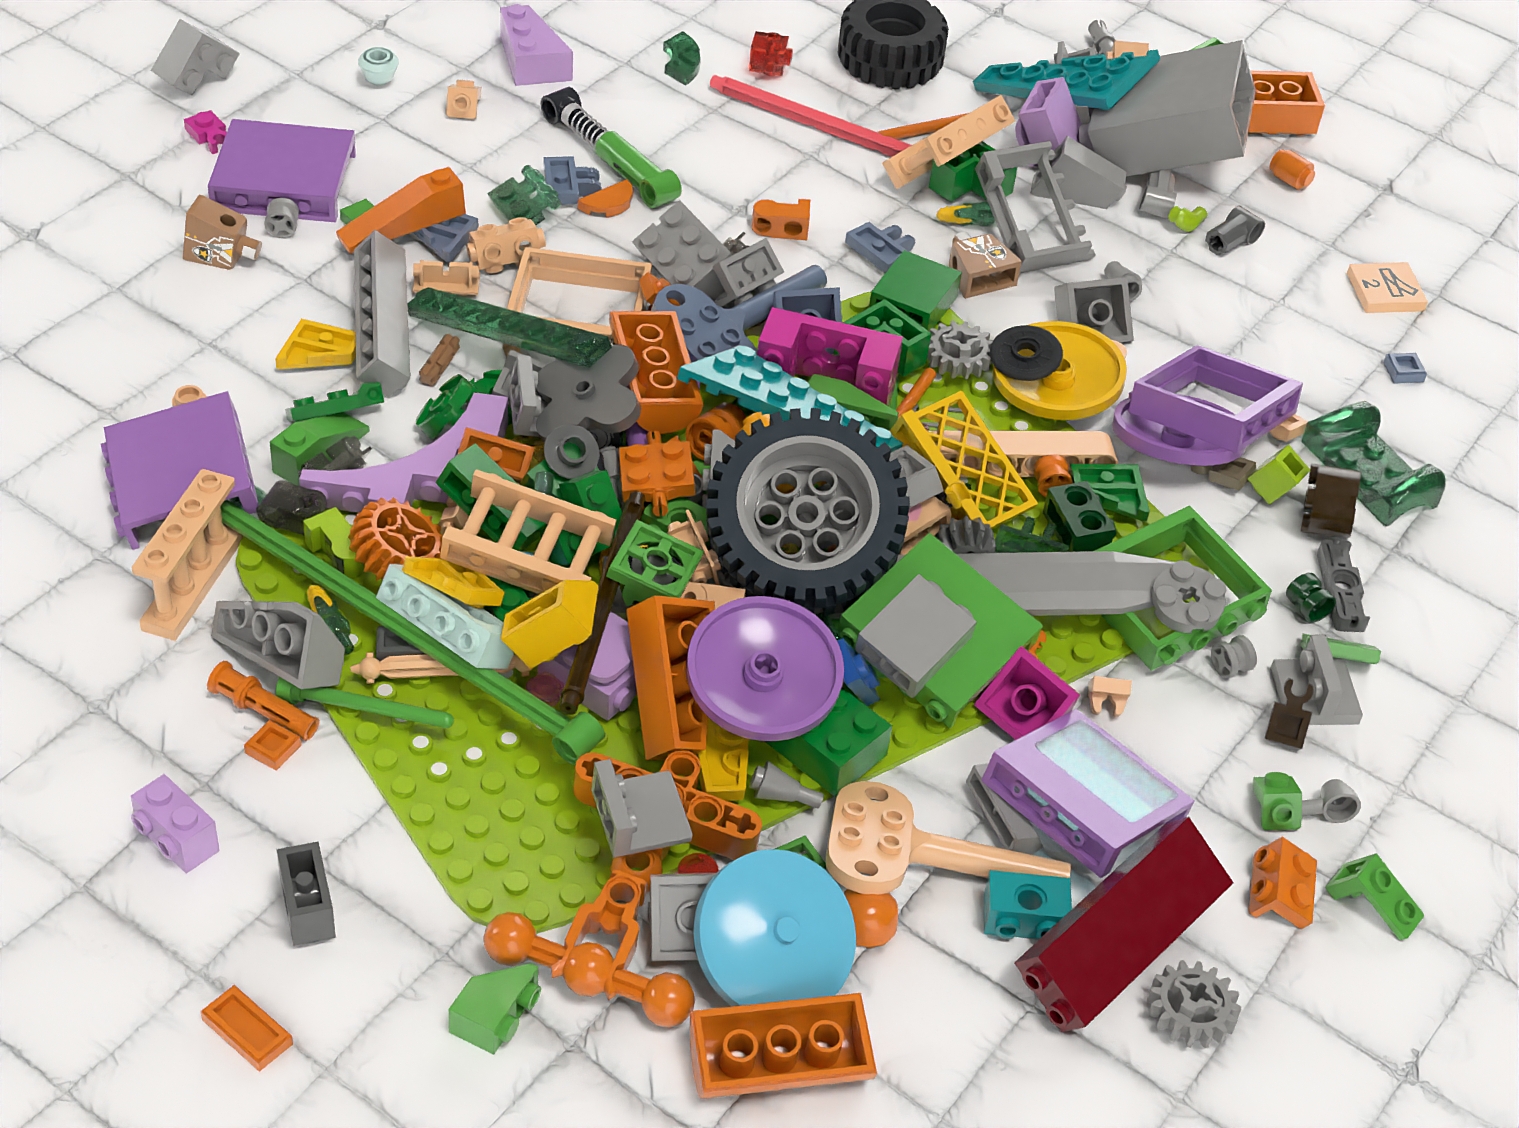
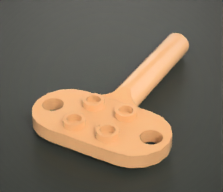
M860 781L843 787L836 797L825 858L826 868L835 881L845 888L858 893L879 895L892 892L901 886L907 867L911 863H920L988 878L990 870L1070 878L1071 863L937 835L917 829L913 823L914 811L911 802L904 794L891 786L879 782ZM859 872H861V873H866V874H869V875H871V876H864V875L860 874Z

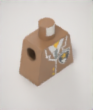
M198 195L186 213L183 259L186 261L230 270L234 268L241 256L256 260L260 254L262 242L246 236L247 219L245 216L203 195Z
M965 231L959 232L954 236L949 267L962 272L959 289L965 299L1017 286L1022 261L991 234H985L971 238Z

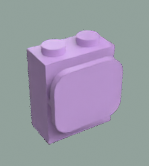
M1064 77L1036 82L1019 112V119L1016 123L1015 131L1019 146L1050 141L1052 144L1050 150L1055 151L1066 136L1079 143L1081 121ZM1031 164V165H1028V166H1029V167H1036V166H1038V164Z
M611 612L584 691L585 697L581 703L607 721L619 710L624 711L627 709L633 698L637 695L628 622ZM574 644L561 651L557 657L549 662L544 661L540 663L537 675L562 691L563 687H565L578 645Z

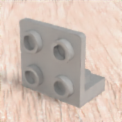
M767 238L712 266L727 293L726 297L715 302V304L724 309H731L776 285L774 278L783 274L784 270Z
M517 355L509 381L513 429L515 435L540 437L536 430V420L549 403L540 396L537 390L538 372L533 371L531 356Z
M611 759L594 762L591 791L613 858L687 843L692 840L693 834L670 771L623 779L621 774H615Z

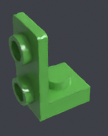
M1377 853L1344 863L1325 887L1334 900L1349 895L1358 897L1364 894L1399 940L1407 939L1424 917L1421 909Z

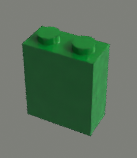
M904 250L871 291L869 307L885 299L926 330L930 331L931 328L934 329L958 297L962 272Z

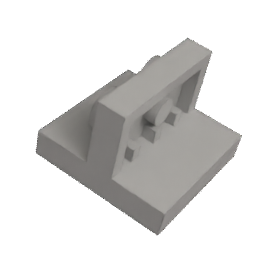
M1311 635L1306 650L1301 652L1300 659L1273 660L1270 670L1280 703L1285 704L1287 700L1283 687L1288 678L1294 680L1291 691L1297 696L1304 694L1307 683L1313 685V696L1302 707V709L1312 711L1309 725L1360 724L1363 713L1345 659H1333L1326 635Z
M716 873L650 875L648 920L651 927L652 961L698 960L694 944L695 913L704 889Z

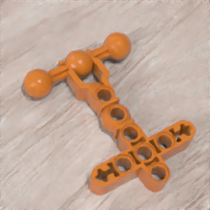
M678 750L669 754L660 772L670 771L673 776L693 834L692 840L687 843L732 860L757 851L762 828V821L758 814L745 807L697 790L701 764L695 754L685 750ZM586 753L576 761L573 783L574 796L580 802L597 808L591 791L594 762L611 759L615 774H621L623 779L653 773L600 753ZM671 846L613 858L610 867V879L606 882L594 903H585L580 906L567 933L564 946L537 936L531 920L521 913L506 912L497 915L485 929L483 936L485 949L490 958L498 964L515 966L524 963L528 959L551 968V978L563 976L568 988L578 995L592 997L604 992L608 1000L616 994L642 1003L647 1018L657 1026L671 1028L682 1024L689 1017L690 1012L694 1010V992L688 980L679 974L665 972L653 976L652 979H648L627 971L637 948L639 925L636 920L639 906L643 905L646 893L650 892V875L662 874V860L667 856ZM630 868H639L643 871H634ZM616 900H623V901H626L627 903H626V904H620V903H617V902H615V901H616ZM601 929L606 934H618V942L621 945L615 959H613L608 949L598 943H582L586 934H597Z

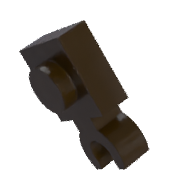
M1288 678L1283 687L1287 698L1286 703L1274 701L1264 738L1302 749L1312 716V711L1302 709V707L1313 696L1314 688L1312 684L1307 683L1304 694L1300 696L1294 695L1291 691L1294 680Z

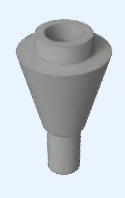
M769 761L765 763L764 767L757 765L749 788L755 790L754 798L790 802L796 800L818 809L824 797L823 793L801 786V783Z

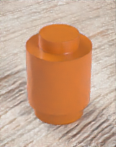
M1279 150L1273 156L1269 165V169L1273 171L1274 176L1296 189L1309 186L1315 177L1314 164L1291 150Z

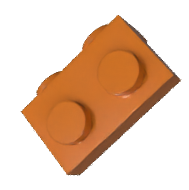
M1283 836L1259 848L1253 857L1249 914L1256 918L1273 910L1300 929L1312 924L1317 860Z

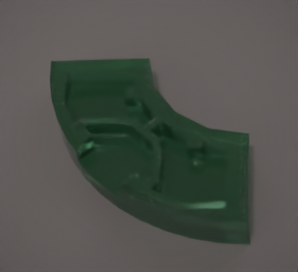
M682 31L663 42V51L671 58L665 64L664 74L686 86L698 75L701 57L697 43L692 37Z

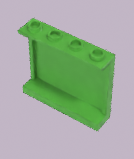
M928 533L841 615L837 633L852 649H855L858 634L918 574L927 581H933L938 584L943 590L944 595L956 605L960 604L966 607L973 615L974 620L977 621L972 638L914 697L925 707L927 713L934 720L943 722L951 729L955 724L958 714L999 674L1017 649L1023 646L1029 651L1036 644L1043 625L936 537ZM870 663V665H871L877 672L882 673V672H880L875 666H873V665ZM898 687L904 695L910 697L906 692H904L900 687Z

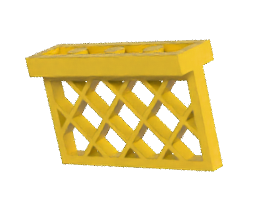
M959 391L919 411L914 412L910 410L901 414L891 428L890 432L893 437L903 442L902 447L908 445L936 466L943 491L952 483L960 481V474L977 479L975 491L969 490L972 497L962 500V506L959 509L950 508L952 518L962 520L967 515L969 520L980 517L984 524H990L991 529H994L1034 509L1038 505V502L963 391ZM957 403L965 415L964 421L948 417V407ZM926 418L938 422L937 434L926 431L920 420ZM945 425L962 430L960 442L943 437ZM968 433L980 437L984 443L982 450L966 444ZM941 445L958 451L956 463L944 458L940 452ZM964 453L981 459L979 471L962 465ZM987 461L998 464L1003 471L1002 478L985 473ZM983 482L1000 487L998 499L981 494ZM1006 489L1016 492L1023 501V504L1016 506L1004 502ZM979 503L996 508L995 518L986 521L978 509Z

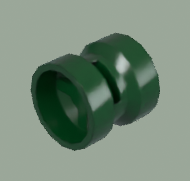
M1308 572L1298 576L1290 583L1286 590V596L1292 604L1300 606V613L1309 623H1314L1322 620L1332 612L1336 605V598L1330 591L1321 588L1322 583L1314 573Z

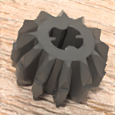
M967 515L962 520H956L951 517L950 524H941L938 533L935 534V537L955 554L995 553L996 550L990 524H984L980 517L969 520Z

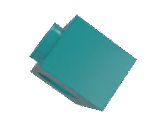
M989 871L984 891V934L998 935L1002 938L1040 939L1072 910L1071 878Z

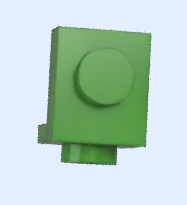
M1270 772L1265 777H1253V792L1261 805L1262 828L1264 830L1300 829L1302 821V791L1294 778L1282 772Z

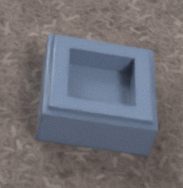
M1417 353L1386 354L1383 363L1394 384L1425 381L1427 373Z

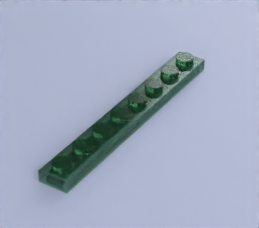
M430 287L417 292L415 298L407 303L408 313L411 317L588 368L612 348L608 336Z

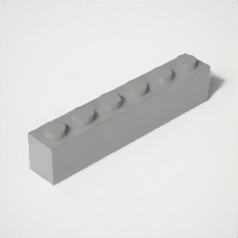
M374 230L354 249L356 379L362 383L380 382L383 395L389 398L398 389L404 388L411 377L406 281L407 266L405 249Z

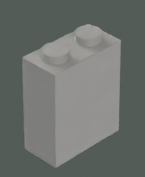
M918 574L858 634L855 651L861 653L867 661L911 698H914L924 685L972 638L977 621L974 620L973 615L966 607L960 604L956 605L946 597L938 584L933 581H927Z

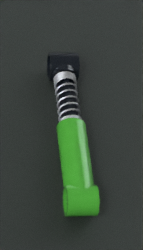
M572 87L563 88L541 98V110L545 119L551 124L561 122L571 128L578 136L582 137L584 141L595 149L598 157L624 179H628L639 190L643 202L648 207L656 208L681 196V183L674 171L670 169L662 171L617 132L608 131L606 127H603L601 123L597 122L596 119L582 108L580 97Z

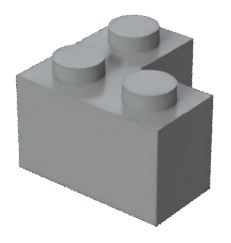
M179 19L150 71L172 86L193 95L207 70L226 79L240 53L214 36Z

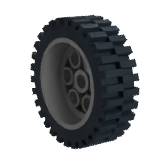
M800 408L790 409L789 420L783 421L779 411L770 414L769 426L765 427L761 419H758L751 423V435L748 436L744 430H741L735 436V447L727 444L722 451V462L716 461L713 467V479H709L706 499L707 535L710 538V549H713L718 556L722 574L730 573V584L734 588L745 587V597L766 596L780 598L798 604L813 614L815 608H823L824 616L834 614L836 605L840 603L843 609L847 610L854 604L855 597H861L896 564L898 555H900L909 520L910 498L906 496L908 485L906 477L899 478L902 467L898 459L889 461L891 449L886 442L877 447L876 440L878 434L870 428L863 436L859 434L861 422L851 418L847 427L840 424L842 414L831 411L829 421L820 419L821 409L811 408L810 418H801ZM825 481L832 488L822 492L815 489L813 485L816 482ZM787 483L792 485L795 490L792 493L783 494L776 487ZM838 510H847L853 517L850 520L842 521L837 519L834 513ZM802 512H809L816 519L811 523H804L797 516ZM772 514L779 521L774 525H766L761 522L760 518L764 515ZM823 541H830L837 546V549L833 552H824L818 547V544ZM787 543H793L800 548V551L789 555L784 553L781 547Z

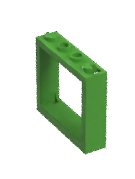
M1190 505L1095 550L1114 551L1151 558L1185 542L1239 599L1225 606L1220 620L1210 630L1203 632L1204 628L1193 629L1192 633L1176 631L1160 640L1152 634L1133 612L1101 614L1106 622L1120 633L1125 643L1151 671L1164 664L1170 665L1174 663L1181 655L1193 649L1195 651L1202 649L1209 641L1221 635L1227 636L1231 634L1238 626L1250 620L1252 622L1257 621L1266 613L1267 604L1272 589Z

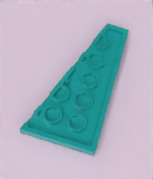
M740 345L680 367L676 378L685 383H689L690 379H695L707 384L705 391L717 396L720 393L738 397L737 402L739 405L755 412H761L763 415L780 411L783 421L789 420L790 409L800 408L801 418H810L811 408L821 409L820 419L828 421L831 411L842 414L841 425L847 427L850 419L853 418L861 422L859 434L862 436L869 428L878 434L876 440L877 447L886 442L891 452L902 448L903 442L894 438L887 429L874 426L864 420V416L860 413L844 408L832 396L819 393L809 387V383L805 380L794 378L784 372L780 365L764 360L756 355L752 348Z

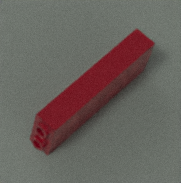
M1190 817L1166 823L1016 960L1014 964L1021 972L1026 986L1034 991L1045 1007L1050 1021L1058 1026L1061 1032L1084 1028L1234 882Z

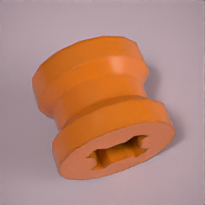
M1057 454L1043 456L1034 464L1033 471L1035 478L1038 480L1037 486L1040 494L1044 497L1047 496L1048 488L1073 483L1068 473L1069 468L1066 459Z

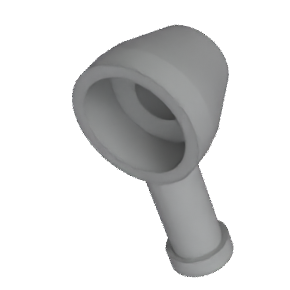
M1331 779L1325 782L1321 788L1320 798L1302 800V816L1323 813L1324 817L1333 823L1347 822L1353 819L1361 809V801L1357 793L1340 779Z

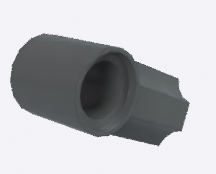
M1236 206L1223 223L1207 232L1205 241L1208 243L1209 250L1216 255L1226 253L1244 241L1248 244L1256 242L1262 235L1266 223L1242 206Z

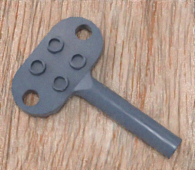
M811 265L731 309L719 307L700 289L685 284H673L665 286L657 293L651 311H676L691 363L740 345L752 348L757 355L758 350L746 337L744 331L768 318L773 305L774 291L824 288L827 284V276L820 266ZM667 299L676 300L680 306L671 304Z

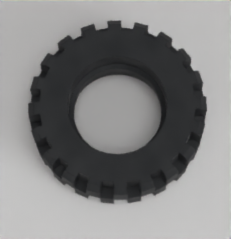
M854 0L845 8L841 16L838 57L844 68L853 77L861 78V81L864 83L876 84V87L884 88V86L892 87V89H900V87L914 88L917 84L923 85L930 79L932 80L942 69L949 27L940 10L935 5L931 6L927 0Z

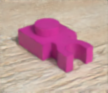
M213 111L200 112L184 119L185 130L199 145L207 142L209 151L212 154L218 153L217 145L223 144L227 132L226 125Z

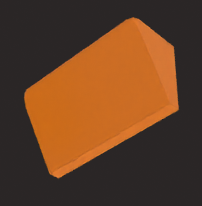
M466 427L458 454L476 443L516 483L520 484L529 470L535 448Z

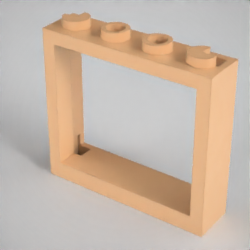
M525 247L503 319V339L506 336L511 338L515 335L520 338L522 343L553 335L560 349L579 345L585 351L584 357L593 358L602 349L615 345L610 326L522 315L532 280L638 293L634 311H646L648 302L645 300L639 279L647 272L652 274V263Z

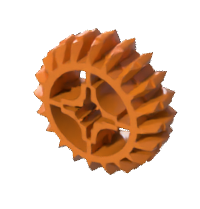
M394 497L389 501L380 498L377 502H369L354 518L348 536L351 540L349 549L356 553V562L364 563V572L371 571L374 573L377 581L384 579L389 564L403 565L406 556L440 558L443 537L440 531L442 527L431 522L432 516H425L421 513V507L414 509L410 507L408 501L400 504Z

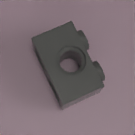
M319 842L276 849L280 881L293 946L336 938L333 906Z

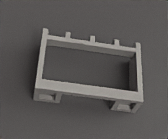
M1050 141L984 152L975 168L1004 245L1022 261L1019 273L1087 261L1096 256L1094 249H1091V241L1081 242L1079 236L1086 233L1084 225L1075 226L1068 210L1073 209L1076 205L1073 199L1064 200L1058 184L1063 183L1065 178L1063 173L1054 174L1049 161L1055 159L1056 155L1054 150H1050L1052 147ZM1038 164L1069 241L1068 245L1034 251L1027 230H1018L1001 187V183L1005 178L1003 169Z

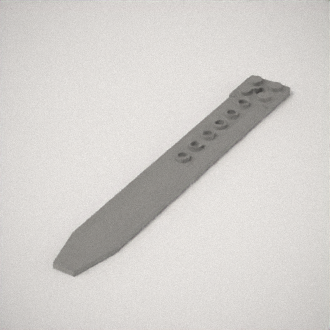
M1114 551L956 554L1031 616L1123 614L1155 607L1151 595L1154 581L1163 570L1172 567L1175 563L1173 561ZM898 555L897 562L905 555ZM603 556V570L608 556ZM721 570L716 571L720 586L734 588L730 584L729 572L723 575ZM713 578L707 579L706 584L715 585ZM618 586L610 612L628 622L626 609L634 605H625L620 586ZM1188 591L1186 594L1179 592L1183 595L1182 600L1192 598V591ZM859 596L855 597V602L860 598ZM840 603L836 605L834 614L824 616L823 608H815L814 615L819 619H840L846 610L843 609Z

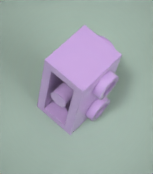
M165 774L130 796L134 812L131 815V820L141 834L146 835L153 841L167 859H171L186 874L220 851L215 821Z

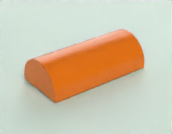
M610 311L609 324L615 345L629 347L639 363L636 377L627 386V388L635 393L641 405V414L636 422L643 429L653 433L656 430L660 434L672 433L686 428L691 421L700 415L703 401L695 379H690L689 383L676 379L680 367L691 363L676 311Z
M861 993L690 1012L691 1059L696 1089L700 1099L872 1080L877 1075Z

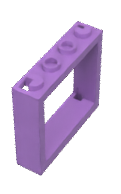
M1196 345L1134 382L1133 391L1129 393V399L1131 400L1129 413L1238 453L1297 412L1303 382ZM1196 380L1254 401V403L1234 416L1177 395L1175 392Z

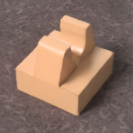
M1094 676L1088 683L1087 697L1090 699L1092 713L1099 715L1102 709L1101 704L1107 699L1114 706L1113 717H1119L1124 711L1128 697L1131 695L1132 680Z

